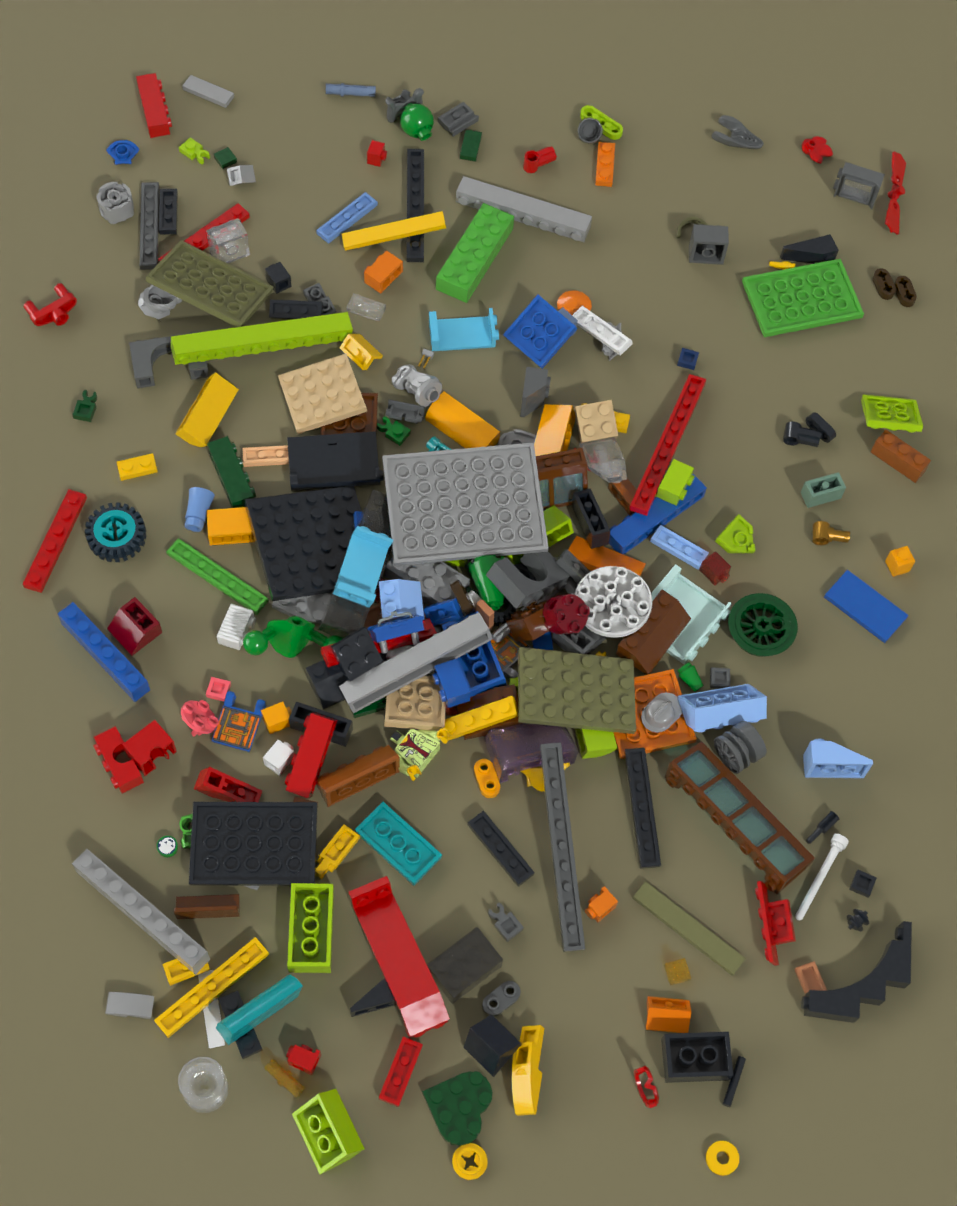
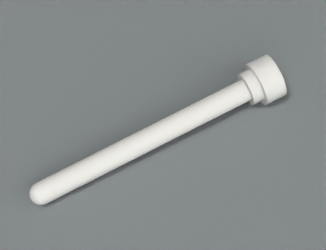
M840 834L833 835L830 841L832 848L795 914L797 920L803 919L837 854L848 845L849 840Z

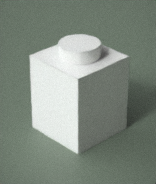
M277 740L263 757L264 765L280 776L292 762L294 748L287 742L282 743L280 740Z

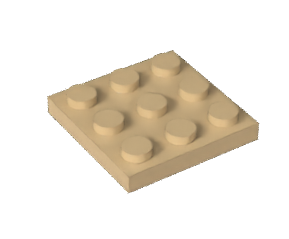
M423 676L387 695L384 727L435 731L444 728L446 702L441 701L439 695L440 687L435 685L432 676Z

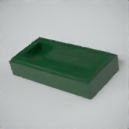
M465 131L460 159L476 162L482 132Z

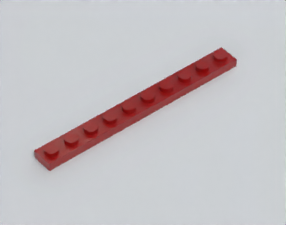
M689 374L630 504V511L648 515L658 488L669 468L705 387V378Z

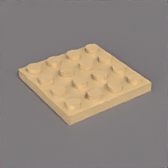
M346 353L278 375L297 434L367 412Z

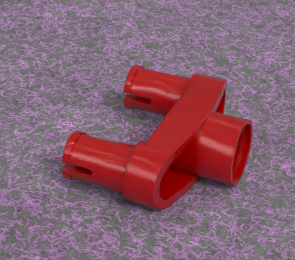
M59 283L54 287L55 292L60 297L58 300L40 310L32 301H27L23 307L30 315L34 325L42 326L54 322L57 326H61L68 321L69 315L67 313L76 305V297L69 293L62 283Z

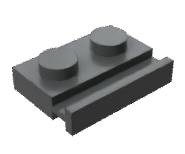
M464 102L438 117V123L450 132L453 137L479 121V116L475 115L474 111Z

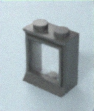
M845 162L844 168L839 169L837 175L839 179H836L833 187L836 190L834 197L838 195L868 205L872 210L885 174Z

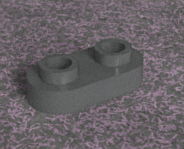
M507 981L492 991L483 1000L482 1008L484 1013L488 1016L493 1015L496 1017L517 1002L521 993L519 985L513 981ZM511 988L513 989L514 993L512 995L507 994L506 990ZM495 1001L497 1006L493 1008L489 1003Z

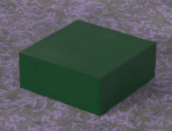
M229 147L214 153V159L222 170L237 163V158Z

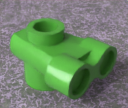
M193 814L182 816L179 823L180 829L183 831V838L181 839L183 849L191 848L192 828L189 829V825L192 823Z

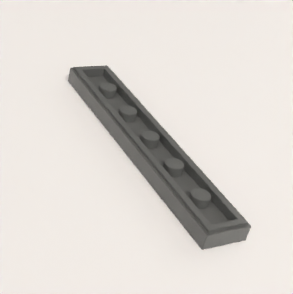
M159 182L141 183L140 270L154 269L158 264Z

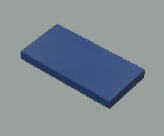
M849 570L838 579L824 596L825 599L884 643L888 641L908 617V614Z

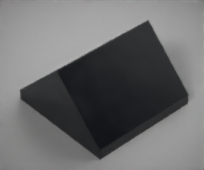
M490 1015L470 1027L463 1048L495 1077L522 1043L493 1015Z

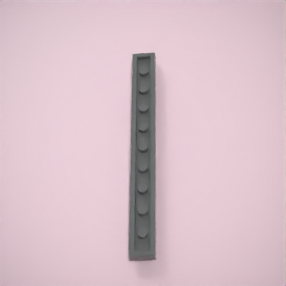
M561 743L541 744L540 754L563 952L585 950Z

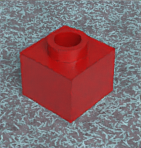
M372 140L367 151V164L380 167L382 161H385L387 157L385 143Z

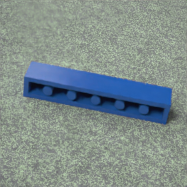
M695 476L692 485H687L685 489L687 494L684 500H679L677 506L655 497L647 516L634 513L632 516H626L618 526L614 525L610 528L609 544L616 552L626 554L655 533L660 525H666L702 499L707 487Z
M74 602L58 613L61 624L134 702L150 691L145 677Z

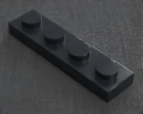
M484 810L467 823L469 828L518 887L534 875L535 872Z

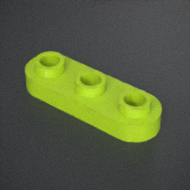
M586 105L582 107L580 112L582 121L587 118L597 119L602 125L605 136L612 140L622 137L623 127L621 124L593 106Z

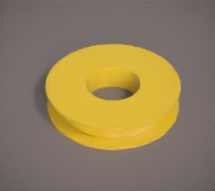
M717 1141L708 1148L706 1163L713 1173L721 1176L729 1175L738 1167L739 1153L730 1142ZM719 1152H724L728 1155L729 1160L727 1164H720L717 1161V1154Z

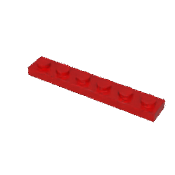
M237 203L188 237L184 242L203 251L250 218V214ZM168 251L166 254L158 258V262H160L170 251Z
M68 489L23 582L24 588L42 593L85 504L86 494Z
M430 618L423 620L424 630L418 632L420 642L437 634ZM411 634L386 640L389 651L411 645L413 641ZM374 642L378 652L381 653L380 643ZM333 644L321 647L320 652L327 667L339 664L330 648Z

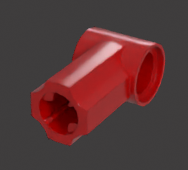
M551 146L537 152L533 150L527 151L524 157V171L535 173L538 167L555 161L557 156L554 148Z

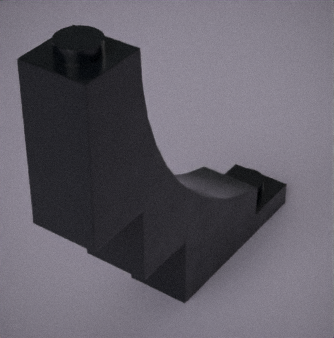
M903 921L896 927V940H891L886 945L878 964L862 980L835 990H809L802 997L801 1001L804 1016L854 1023L860 1018V1003L880 1006L885 1001L886 986L905 989L910 985L912 922Z

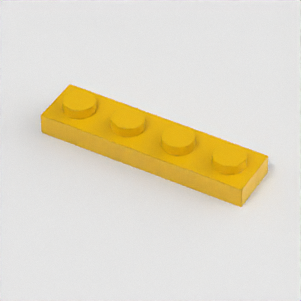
M509 696L445 719L444 728H447L451 733V736L447 735L445 738L449 741L518 717L515 697Z

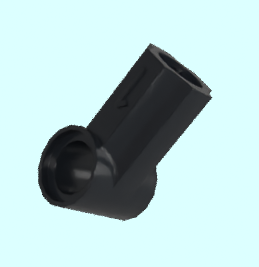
M791 421L786 423L783 442L791 446L800 443L818 447L821 431L804 428L800 423Z

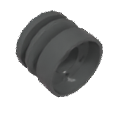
M741 721L733 726L730 732L725 731L714 739V747L719 758L730 771L736 774L748 768L750 762L755 763L767 754V749L761 735L747 721Z

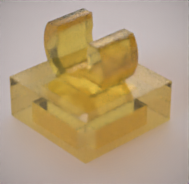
M685 958L664 964L670 986L691 980Z

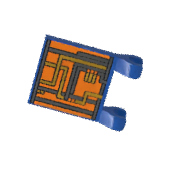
M228 691L219 717V724L216 726L211 741L250 752L262 718L261 710L266 708V703L264 700L258 699L254 712L233 707L236 695L234 692Z

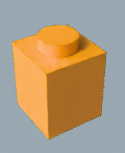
M908 546L891 550L885 562L894 577L910 572L915 559Z
M283 701L261 710L262 719L269 734L290 727L289 717L292 711L290 707H285Z

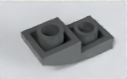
M320 283L303 290L308 301L323 302V315L336 313V309L329 296L325 295Z

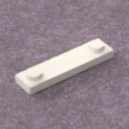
M581 306L572 315L578 320L577 325L620 356L633 344L631 339L584 306Z

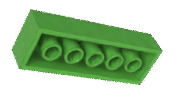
M483 203L437 275L436 290L467 303L512 232L514 216Z

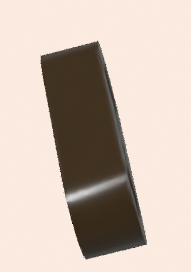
M877 269L872 278L876 290L882 299H892L896 291L893 280L886 269Z
M899 276L894 283L898 300L902 306L912 307L917 298L914 287L908 277Z
M460 580L450 584L465 614L468 615L476 609Z

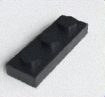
M160 189V235L177 234V189Z
M270 300L269 318L300 319L323 315L322 301Z
M238 990L218 999L225 1017L244 1005ZM254 1028L235 1041L242 1059L263 1051Z

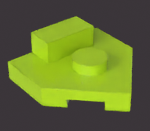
M740 514L727 525L715 540L727 553L755 552L752 535L753 526Z

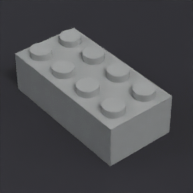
M392 557L385 566V577L389 580L402 579L421 582L422 600L427 605L456 598L450 584L457 580H460L465 590L469 587L470 579L442 561L394 566V558Z

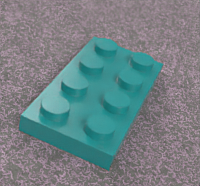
M384 802L355 829V832L413 886L442 858V854Z

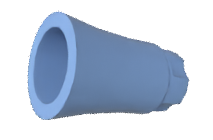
M200 487L189 489V500L185 516V528L187 530L201 532L207 519V510L210 509L215 494L210 490Z

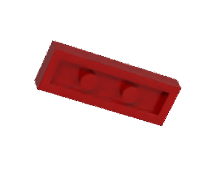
M403 1036L379 1095V1100L396 1107L400 1106L423 1044Z

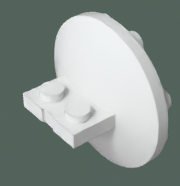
M606 566L591 571L580 581L575 595L580 597L590 609L585 626L592 632L605 637H623L636 632L646 623L652 609V595L648 585L638 574L624 567Z

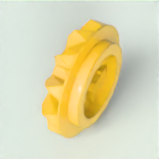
M477 1144L461 1145L453 1155V1169L460 1178L467 1180L478 1179L487 1168V1155ZM473 1154H476L474 1156V1163L477 1167L469 1166L465 1170L466 1161L464 1158L469 1159Z

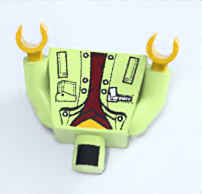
M441 728L439 731L410 729L406 736L399 731H395L390 740L397 745L395 752L400 757L399 771L410 776L412 781L416 780L415 777L422 774L421 772L440 750L439 741L441 740L444 744L448 742L445 736H451V733L447 728Z

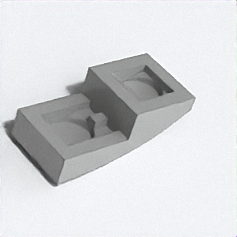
M109 992L105 1014L150 1019L154 996Z

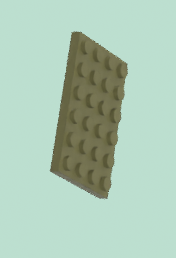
M182 240L146 276V282L235 327L244 326L273 292L274 288Z
M520 647L518 649V722L634 734L636 732L634 661L625 658Z

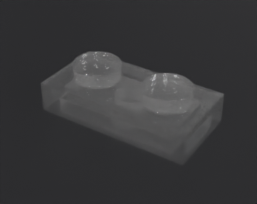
M353 293L347 305V311L378 322L386 310V304Z

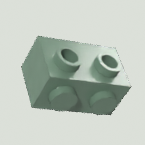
M838 472L806 481L801 490V495L807 508L841 499L846 486Z

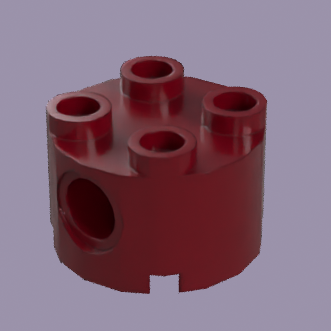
M574 594L553 597L547 601L543 609V617H545L546 621L544 622L545 626L550 632L555 634L580 632L586 625L588 615L590 614L589 607L580 597Z

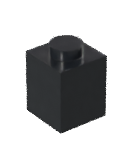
M281 262L265 268L266 280L274 287L273 290L276 294L292 287L291 276Z

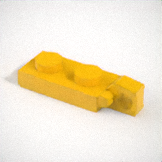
M344 824L320 853L317 860L319 866L315 870V875L322 879L328 870L333 872L358 842L360 835Z

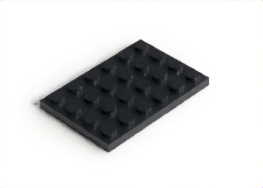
M193 802L189 885L291 886V883L315 884L318 803Z

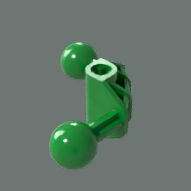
M291 616L288 619L269 621L266 629L262 632L258 630L248 632L243 638V647L248 654L257 656L266 651L269 641L277 653L287 658H294L301 653L310 640L324 647L335 644L343 638L338 635L327 637L314 630V623L298 616Z

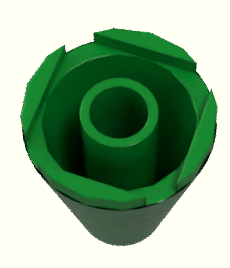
M484 555L476 557L472 564L471 561L469 562V571L480 598L494 611L503 605L504 595L486 574L495 562L505 557L501 556L500 559L496 558V555Z

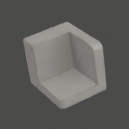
M239 165L227 168L230 186L256 182L253 165Z

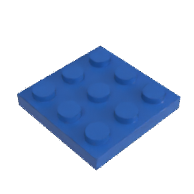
M537 295L503 335L543 369L577 330V327L540 295Z

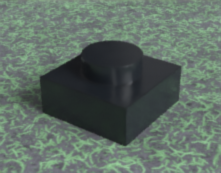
M857 869L849 890L869 898L877 878Z

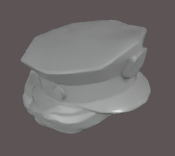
M151 285L140 293L138 306L145 315L161 319L170 315V310L175 308L176 304L181 303L182 299Z

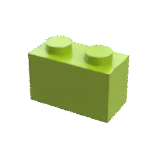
M673 459L658 488L656 497L677 506L679 500L683 501L687 494V490H685L687 485L691 486L695 478L692 475L694 468Z

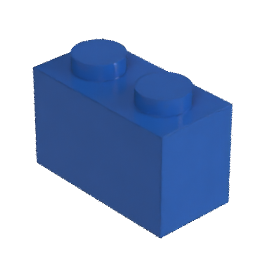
M454 659L435 665V673L432 674L435 685L440 687L439 695L441 701L446 702L448 708L470 701V690L458 660Z

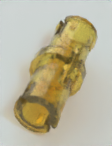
M274 1058L270 1060V1064L267 1063L264 1070L278 1081L277 1084L284 1086L295 1098H298L300 1096L299 1093L302 1094L305 1090V1087L291 1076L292 1073L289 1070L286 1071Z

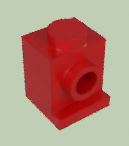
M291 1045L286 1054L288 1065L313 1075L321 1057V1051L316 1049L315 1053H313V1049L307 1045Z

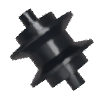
M854 909L853 916L847 915L848 928L861 932L863 931V924L869 925L868 912Z

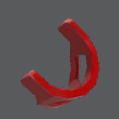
M646 1066L635 1069V1082L643 1103L647 1108L657 1106L659 1104L657 1087L651 1085L653 1076L650 1069ZM643 1072H646L648 1076L644 1087L653 1090L654 1099H647L639 1078V1075Z

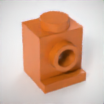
M604 886L601 888L599 895L595 894L588 901L589 905L585 909V913L590 919H595L598 923L616 908L618 901Z

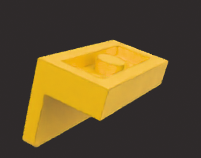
M348 334L340 346V349L362 370H367L374 359H382L383 357L360 334Z

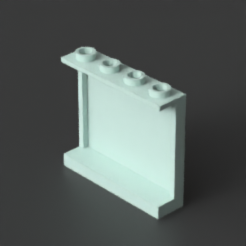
M675 564L651 595L653 601L661 590L666 591L679 600L691 617L690 622L667 651L668 654L685 665L688 660L693 661L698 654L697 649L700 646L703 648L709 640L708 636L711 633H716L720 627V621H725L728 618L732 603L728 602L725 606L680 574L682 568Z

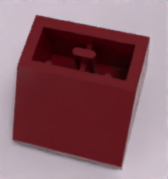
M136 597L119 608L107 628L110 634L131 656L162 633L160 622Z

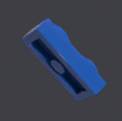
M457 598L423 608L426 618H430L433 626L457 620L464 616Z

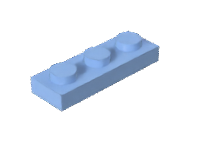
M662 525L659 526L650 540L651 543L698 570L709 552Z

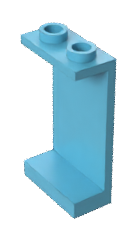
M489 308V314L485 317L437 320L436 311L429 312L432 351L495 347L496 340H499V331L495 329L497 315H493V308Z
M357 526L352 533L333 594L370 607L376 597L374 593L388 548L394 539L389 538L383 533L372 532L367 527Z

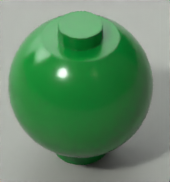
M410 103L406 105L400 119L403 131L410 137L419 138L421 141L427 140L432 136L431 129L434 124L432 112L423 104Z

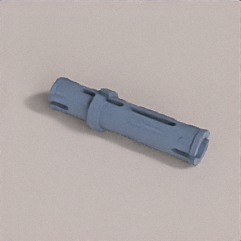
M326 83V94H336L344 97V95L375 97L376 86Z

